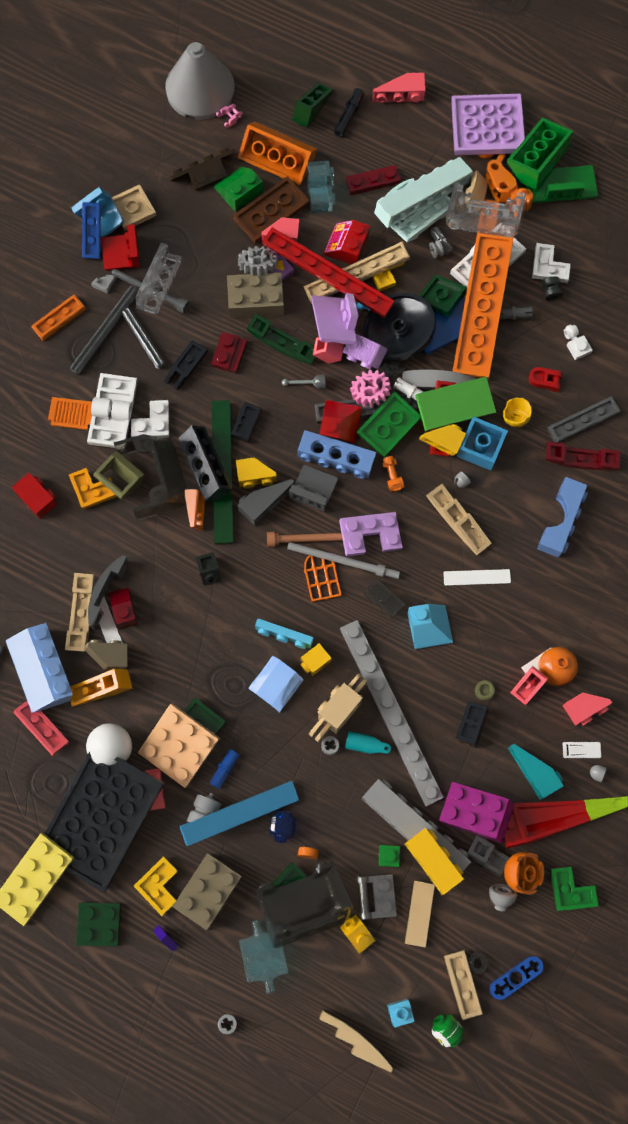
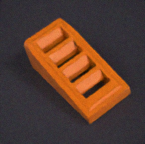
M197 489L185 490L190 527L202 531L205 499L202 496V492Z

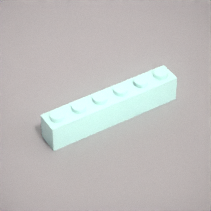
M461 157L450 160L444 166L435 168L431 173L422 175L418 180L409 182L402 189L393 191L391 195L380 198L376 203L374 213L389 228L468 184L473 171Z

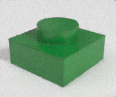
M379 845L378 866L399 867L400 846Z

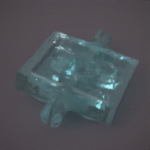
M257 920V925L256 921L252 922L255 934L249 938L239 940L247 983L257 980L264 981L266 994H269L270 988L272 993L275 992L273 979L278 975L287 974L288 969L280 931L272 933L263 932L261 920Z

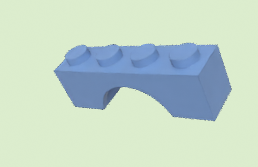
M565 477L556 498L564 509V522L555 527H546L537 547L538 550L555 557H559L562 552H566L569 542H566L568 535L572 536L575 525L572 524L574 519L579 518L582 510L579 508L580 503H584L588 492H585L586 484Z

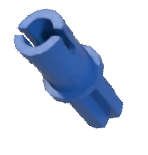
M231 749L228 750L221 764H218L219 767L210 781L212 786L218 789L222 786L228 774L232 773L231 769L240 756L238 753Z

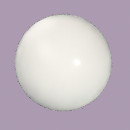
M107 723L96 727L90 733L87 739L86 750L87 754L90 751L91 759L96 764L104 763L110 766L117 763L114 760L116 757L127 761L131 754L132 741L130 735L123 727Z

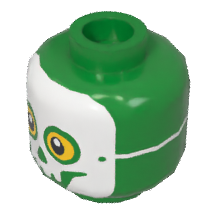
M441 1014L434 1019L432 1034L442 1046L455 1047L462 1041L463 1027L453 1015L446 1014L443 1016Z

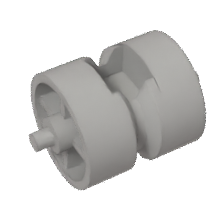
M212 793L206 797L197 794L193 804L195 810H191L187 822L220 810L222 804L212 798L214 795Z

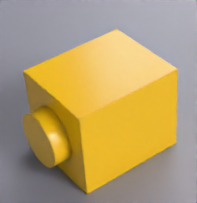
M319 643L301 657L302 663L300 666L307 674L310 672L314 676L331 662V657Z

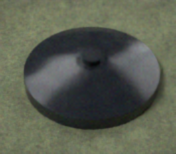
M396 293L387 296L394 300V305L386 317L383 318L370 310L363 328L364 338L387 348L383 359L389 361H402L418 355L429 345L436 330L435 314L430 304L424 298L413 293Z

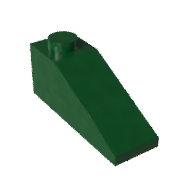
M319 82L296 101L292 120L300 126L308 127L325 105L333 89Z

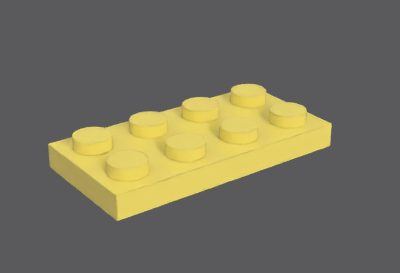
M41 833L0 889V908L21 925H27L75 857L44 833Z

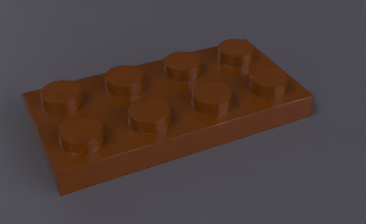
M287 176L232 217L234 222L256 244L262 239V231L281 217H293L308 206L310 200Z

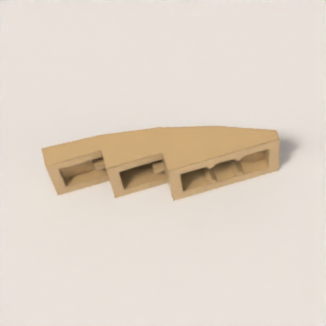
M440 484L426 495L445 521L476 555L492 544L471 514L466 513L457 499H453L443 484Z
M322 1010L319 1019L338 1028L335 1034L337 1038L354 1045L351 1051L352 1055L392 1072L393 1068L389 1062L362 1034L341 1019Z

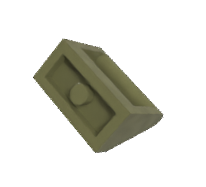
M116 451L98 468L93 476L122 500L141 486L144 474ZM112 469L128 485L122 491L103 474Z

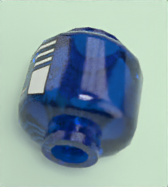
M278 811L277 814L271 816L269 834L275 838L274 841L286 843L288 839L294 838L296 819L292 817V813Z

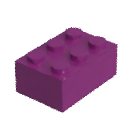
M452 782L439 821L447 826L502 843L514 803L507 798Z

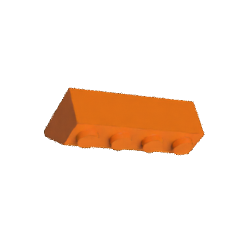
M252 122L247 125L238 159L283 179L288 176L293 183L301 186L312 167L317 148L260 123Z

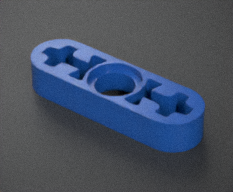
M529 956L491 982L489 986L491 996L495 999L503 1000L541 974L543 971L542 961L538 957ZM530 961L537 962V970H529L528 972H526L529 975V977L526 978V974L523 970L520 969V967L523 966L524 969H527L528 967H530ZM515 971L519 972L522 976L519 984L512 983L510 979L511 974ZM506 978L508 984L512 986V989L509 990V987L506 986L502 989V995H500L499 993L495 994V985H504L506 982L503 981V979Z

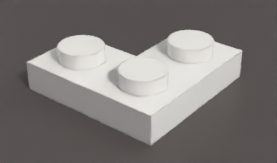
M537 243L535 246L532 278L544 280L548 277L556 276L559 277L560 282L568 283L570 264L553 261L554 245Z
M168 400L150 401V418L131 419L132 439L169 438Z

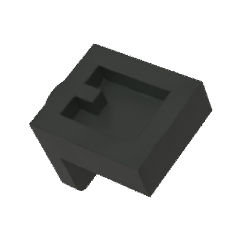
M214 552L196 557L203 585L213 584L222 580Z

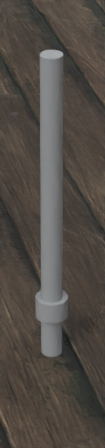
M289 542L287 547L288 550L376 573L375 575L381 577L385 575L396 579L399 578L400 571L385 568V565L378 564L377 566Z

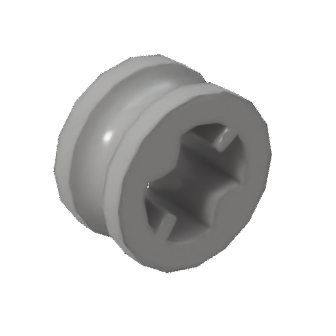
M439 240L429 244L430 252L434 259L438 255H444L443 246Z
M333 736L325 737L321 744L322 751L327 755L335 754L339 749L338 740ZM334 741L336 748L328 751L325 743Z
M226 1014L219 1019L218 1028L223 1034H231L236 1029L237 1021L234 1016ZM228 1018L229 1021H233V1026H230L231 1030L227 1031V1028H222L221 1023H224L223 1019Z

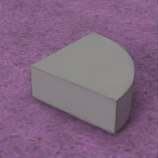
M106 275L96 278L91 285L93 288L108 294L116 281V277Z

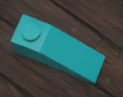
M515 744L508 747V750L539 800L564 786L562 784L563 779L558 771H554L553 768Z

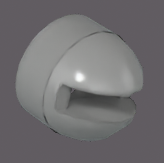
M462 471L454 479L455 484L459 488H464L471 483L470 479Z
M595 765L590 769V775L594 780L601 782L606 772V767Z

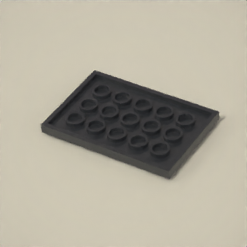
M89 751L44 834L75 857L66 871L104 893L107 891L165 783L119 757L114 759L117 763L110 766L104 763L96 764L92 761Z

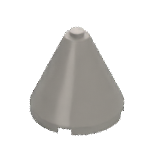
M198 42L191 43L186 48L166 80V94L172 108L182 116H193L196 120L216 117V113H220L221 108L226 105L227 107L230 106L231 99L235 93L234 78L230 70Z

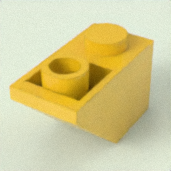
M256 458L236 460L240 487L249 489L255 485L269 486L277 482L276 472Z

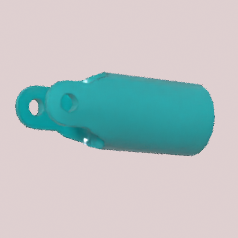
M349 731L345 749L367 754L378 752L387 754L391 751V746L380 742L374 736Z

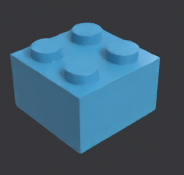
M473 417L456 457L491 471L508 430Z

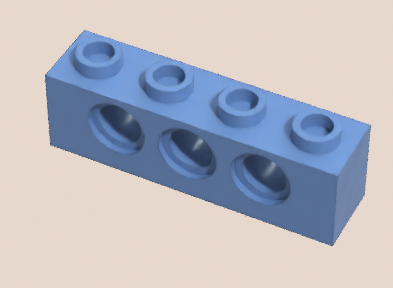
M304 430L298 447V457L305 462L313 461L325 468H336L341 473H352L360 479H364V477L369 479L376 457V452L306 430ZM321 448L323 452L315 453L313 450ZM337 453L341 457L334 459L331 455ZM351 459H356L359 463L351 464L349 461Z

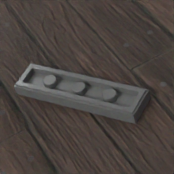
M611 396L548 426L547 431L554 442L560 443L620 414L621 410Z

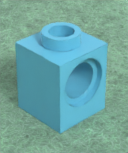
M407 998L387 1004L394 1028L415 1022Z

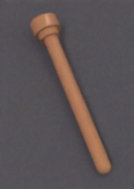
M267 532V547H275L279 543L343 541L342 533L279 535L275 532Z

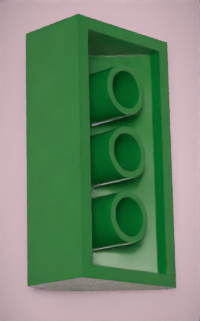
M542 117L507 159V163L520 183L536 190L570 148L573 131Z

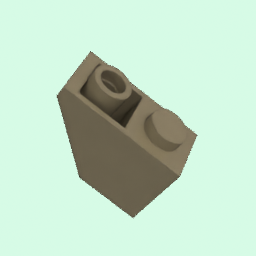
M90 640L85 645V651L103 670H125L127 668V644H123L122 641L112 640L110 643H102V640Z

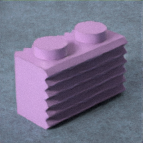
M355 333L356 344H346L343 353L348 355L347 359L355 363L357 360L361 361V366L371 369V367L378 369L384 355H386L387 348Z

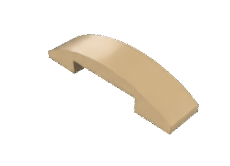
M74 573L73 601L65 650L85 652V645L88 642L90 631L88 607L94 589V574Z

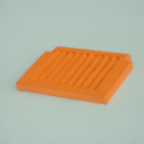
M52 397L48 420L51 421V426L88 430L92 418V402Z

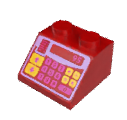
M355 220L336 223L324 255L349 264L358 262L369 238L370 225Z

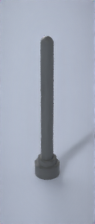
M117 269L112 270L113 276L174 305L178 312L185 314L189 309V300L185 298L177 299Z

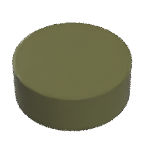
M480 681L475 687V695L482 701L490 700L495 694V687L490 681Z

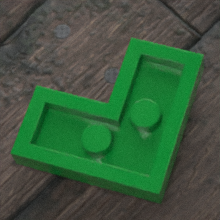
M572 867L550 869L556 911L598 907L595 885L575 888Z

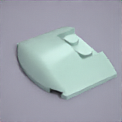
M414 178L406 180L400 183L399 185L395 186L386 194L385 197L391 195L392 192L397 189H402L409 182H414ZM446 195L392 225L391 228L406 242L413 241L436 221L442 220L455 207L456 203Z

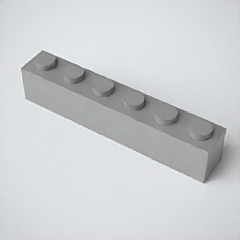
M378 779L362 797L366 804L407 840H410L424 828L428 831L431 829L438 838L436 842L440 848L444 846L449 852V860L453 865L456 863L464 871L471 863L468 859L469 855L462 848L456 849L452 845L454 841L446 834L442 836L437 832L438 827L430 820L426 822L422 818L423 814L417 808H410L406 804V798L400 793L396 795L392 792V786L385 780L381 782Z

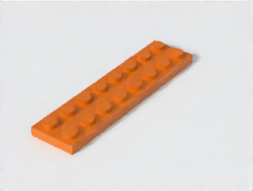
M477 232L452 372L477 378L487 377L489 379L514 237Z

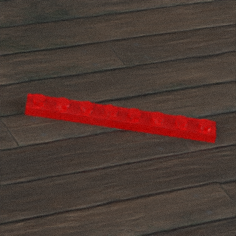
M273 227L262 241L264 246L345 295L346 293L353 294L355 301L383 318L386 317L394 305V300Z

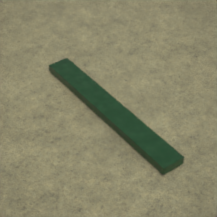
M230 400L212 401V443L232 486ZM231 490L219 502L213 501L215 545L234 544L233 493Z

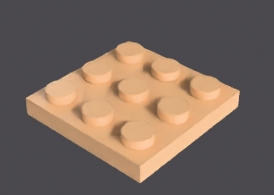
M172 703L138 753L186 788L220 738Z

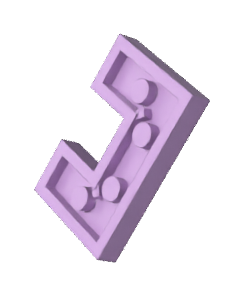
M396 512L340 518L339 520L346 557L364 555L366 550L363 536L379 534L383 552L397 551L403 548Z

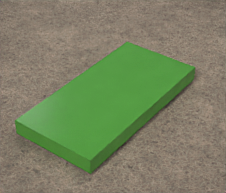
M487 377L415 395L425 431L467 421L473 417L478 418L496 413Z

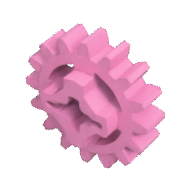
M369 370L368 374L362 372V376H356L357 381H352L353 387H350L353 400H356L358 405L362 403L363 407L367 404L373 407L374 403L379 406V401H386L385 396H390L389 390H391L389 378L385 376L384 372L379 374V370H376L375 373Z

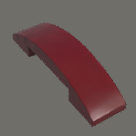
M546 442L545 460L551 463L589 470L620 469V451L602 448L600 451L566 447L565 443Z

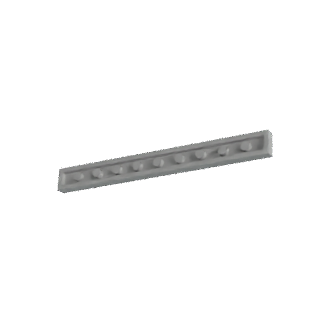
M358 620L341 627L342 636L363 679L368 680L366 685L424 806L426 807L443 799L444 797Z

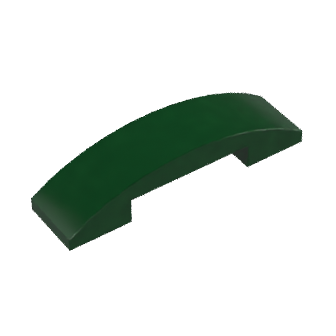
M256 313L247 327V330L260 341L292 359L311 365L316 357L313 355L314 345L305 340L301 342L272 326L269 320Z

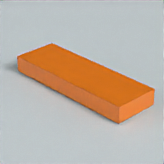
M74 294L31 327L40 339L45 341L84 312L86 307Z

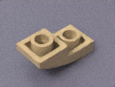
M477 170L472 173L471 186L466 189L465 198L467 205L476 212L480 210L487 191V180Z

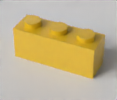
M424 828L408 840L405 845L440 893L444 895L464 880L461 876L463 871L456 863L453 865L449 860L450 854L444 846L440 848L436 840L438 838L431 829L428 831Z

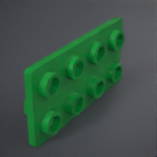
M592 165L553 168L536 190L525 185L526 189L531 190L533 193L532 203L597 198L598 196Z

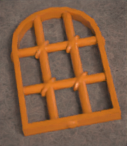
M309 555L304 562V573L311 602L342 596L334 562L331 561L332 564L326 565L325 559H322V566L315 567L314 558ZM311 558L312 566L310 569H306V563ZM333 567L335 579L329 581L327 570ZM320 569H324L326 580L319 583L317 572ZM307 572H314L315 584L309 583ZM336 582L339 594L333 595L331 583ZM327 584L330 596L322 597L320 587ZM317 586L319 598L313 599L311 587Z

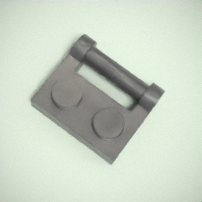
M393 874L356 877L360 894V920L397 916ZM367 883H373L375 912H369Z

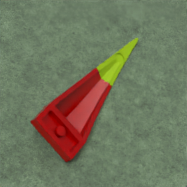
M628 796L576 801L514 803L504 836L506 848L524 844L528 845L628 807Z

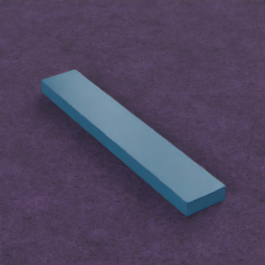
M289 781L179 827L186 846H189L296 802L299 798L293 782Z

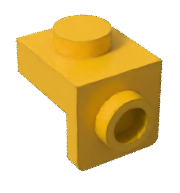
M357 915L347 919L340 927L359 954L376 941Z

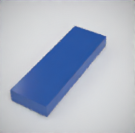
M82 202V258L101 259V203Z

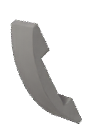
M411 370L402 373V380L412 386L416 385L419 390H434L437 380L456 382L458 384L476 379V377L444 370Z

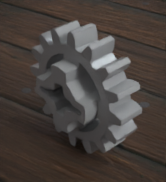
M255 246L254 249L248 247V251L242 250V253H239L238 266H240V270H244L245 274L250 272L251 276L255 273L258 276L261 273L267 275V271L273 272V268H277V255H275L274 251L271 252V249H265L264 246L261 248Z

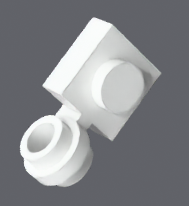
M568 325L564 329V335L567 339L572 340L567 343V347L574 359L578 360L591 354L593 350L585 336L577 338L579 331L576 325Z

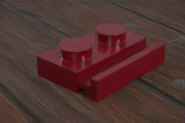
M222 332L211 367L228 372L232 371L237 374L247 345V339Z

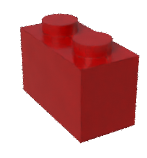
M28 473L12 486V489L34 514L41 519L57 505L54 500L56 496L49 488L45 490L42 487L44 483L37 475L33 477Z

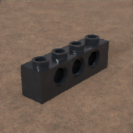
M191 425L178 439L205 501L219 502L233 488L206 428Z

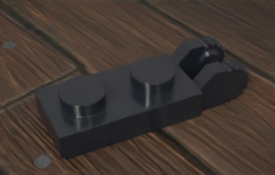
M192 340L173 364L164 382L166 384L171 383L175 375L178 374L180 377L175 382L174 389L179 390L207 354L208 350Z

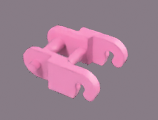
M232 104L229 107L226 105L221 108L220 113L217 112L216 116L219 118L224 114H228L231 119H229V123H225V127L229 128L237 122V119L241 118L243 113L241 111L238 112L236 105Z

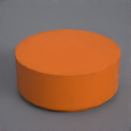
M309 847L299 848V857L318 859L319 851L317 849Z

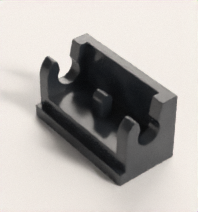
M468 701L456 735V739L460 743H467L471 747L477 748L489 713L488 707Z

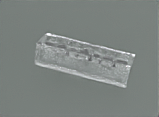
M161 243L136 295L137 309L158 314L182 261L181 256L168 253V244ZM167 259L176 261L174 265H166ZM167 272L169 278L161 280L159 276ZM161 286L163 291L155 294L153 289ZM154 299L157 303L155 307L146 305L148 301Z

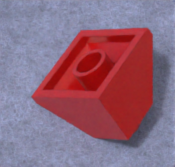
M326 400L319 435L355 444L362 407Z

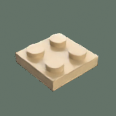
M140 184L112 197L124 220L122 224L124 231L128 230L127 225L135 224L136 226L156 216V212Z

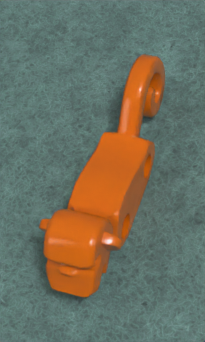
M479 154L478 156L488 159L494 154ZM499 154L496 160H491L488 163L486 171L487 184L496 201L501 203L510 201L509 211L515 209L514 217L517 218L524 211L528 212L532 206L534 196L531 190L518 188L515 177L502 165L506 154Z

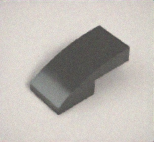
M476 835L467 852L476 862L498 877L502 876L505 864L509 859L508 856L494 849L493 844Z

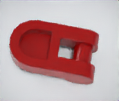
M536 367L531 370L528 380L535 387L558 392L560 391L561 384L559 382L562 379L563 373L558 370Z

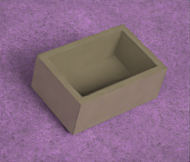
M281 272L267 273V275L261 273L260 276L257 274L253 276L251 274L227 275L230 318L254 317L255 313L261 317L284 315Z
M207 853L172 907L205 930H209L242 879V876Z

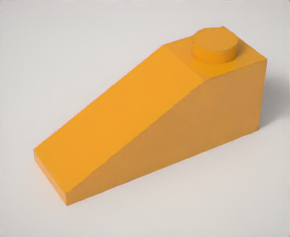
M112 669L70 686L73 693L70 700L71 705L78 706L132 689L128 670Z

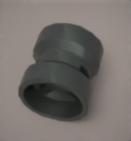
M552 276L542 281L546 301H555L563 296L562 289L559 287V277Z

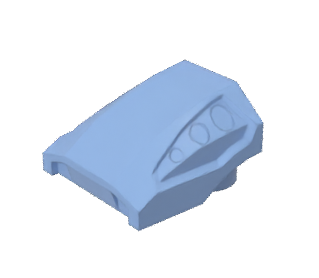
M272 656L250 685L249 690L253 691L280 713L304 679L281 660Z

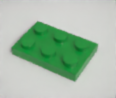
M394 391L357 431V434L384 458L421 419V415Z

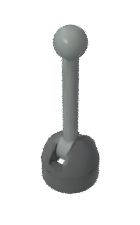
M326 374L316 375L313 380L288 381V379H283L282 385L314 384L318 389H326Z

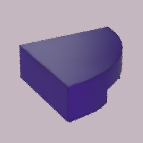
M160 925L154 929V933L160 941L171 951L178 947L177 943Z

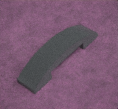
M124 555L115 560L103 572L93 589L88 607V623L94 630H96L104 614L99 605L113 577L121 579L129 564L127 557Z

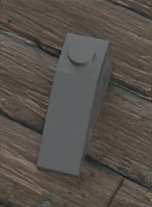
M290 479L251 492L248 496L244 495L238 502L239 512L255 526L289 493L291 486L294 485V481Z

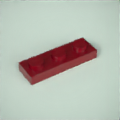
M392 165L346 176L345 181L349 194L354 195L400 184L401 178L397 166Z

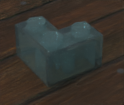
M329 160L307 163V184L311 213L332 211L333 204H336L335 193L331 192V188L334 187L333 167L330 168Z

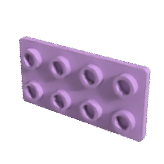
M346 293L345 299L312 295L311 301L320 341L356 344L357 339L354 330L358 319V311L354 295Z

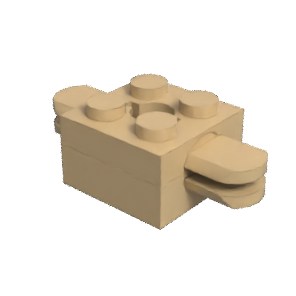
M359 673L349 685L345 683L341 687L337 685L331 692V699L328 702L325 700L318 708L319 721L309 733L313 737L323 724L325 725L315 738L317 742L322 739L329 729L337 734L361 705L363 698L358 693L368 680L364 678L356 689L353 690L352 688L361 678Z

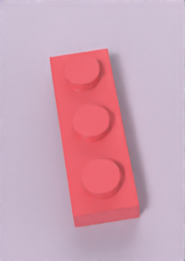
M28 701L14 710V714L52 756L68 745L69 741L42 711L31 712Z

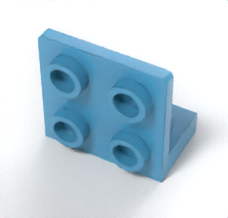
M100 187L71 207L74 214L82 218V202L101 203V238L106 237L124 223L111 195Z

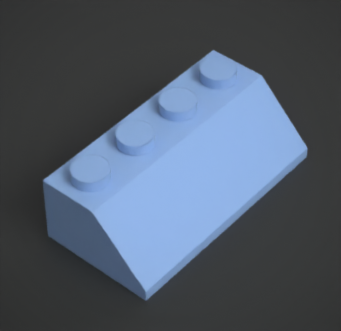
M46 623L27 628L6 640L32 713L71 700L73 693Z

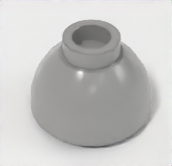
M494 884L489 888L490 899L498 911H506L507 907L511 906L517 899L518 893L513 891L508 885Z

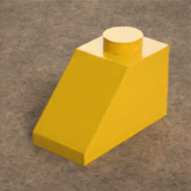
M448 425L424 433L420 436L419 440L453 456L457 454L466 433L457 425Z

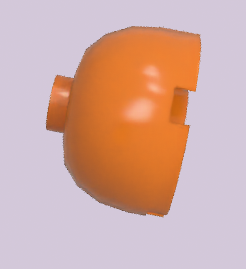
M564 647L548 649L542 654L538 662L539 671L548 678L546 683L552 686H564L571 682L577 674V658L573 652Z
M519 852L507 860L504 868V877L506 883L513 891L531 895L538 891L535 890L538 885H542L544 865L538 860L537 857L539 856L537 854Z

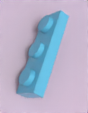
M257 619L255 624L259 634L269 637V634L276 636L278 641L284 643L288 641L293 642L296 647L301 649L311 648L313 643V637L261 619Z

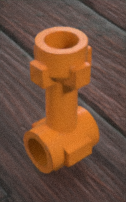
M393 456L384 458L383 468L388 469L391 479L387 481L390 492L401 491V488L405 487L402 477H397L394 467L397 465L396 459L394 460Z

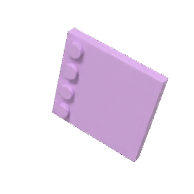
M521 94L452 96L455 155L512 154L525 139Z

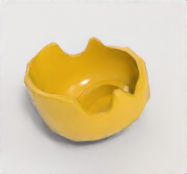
M517 397L508 400L503 410L504 421L512 427L524 426L530 421L532 407L529 401Z

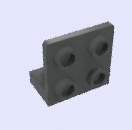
M303 465L295 485H292L289 490V498L324 512L338 478Z

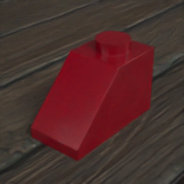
M129 588L110 592L111 606L118 628L123 629L137 625L138 621Z

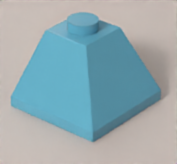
M425 604L409 607L407 614L415 650L453 643L445 605Z

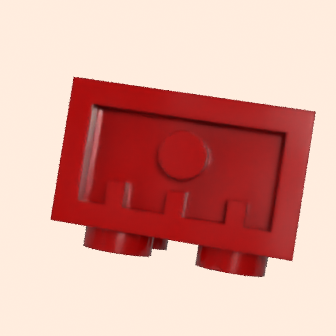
M135 224L127 225L128 232H125V235L101 238L105 271L140 267Z

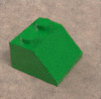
M240 167L216 184L214 189L237 212L263 193V181L252 169Z

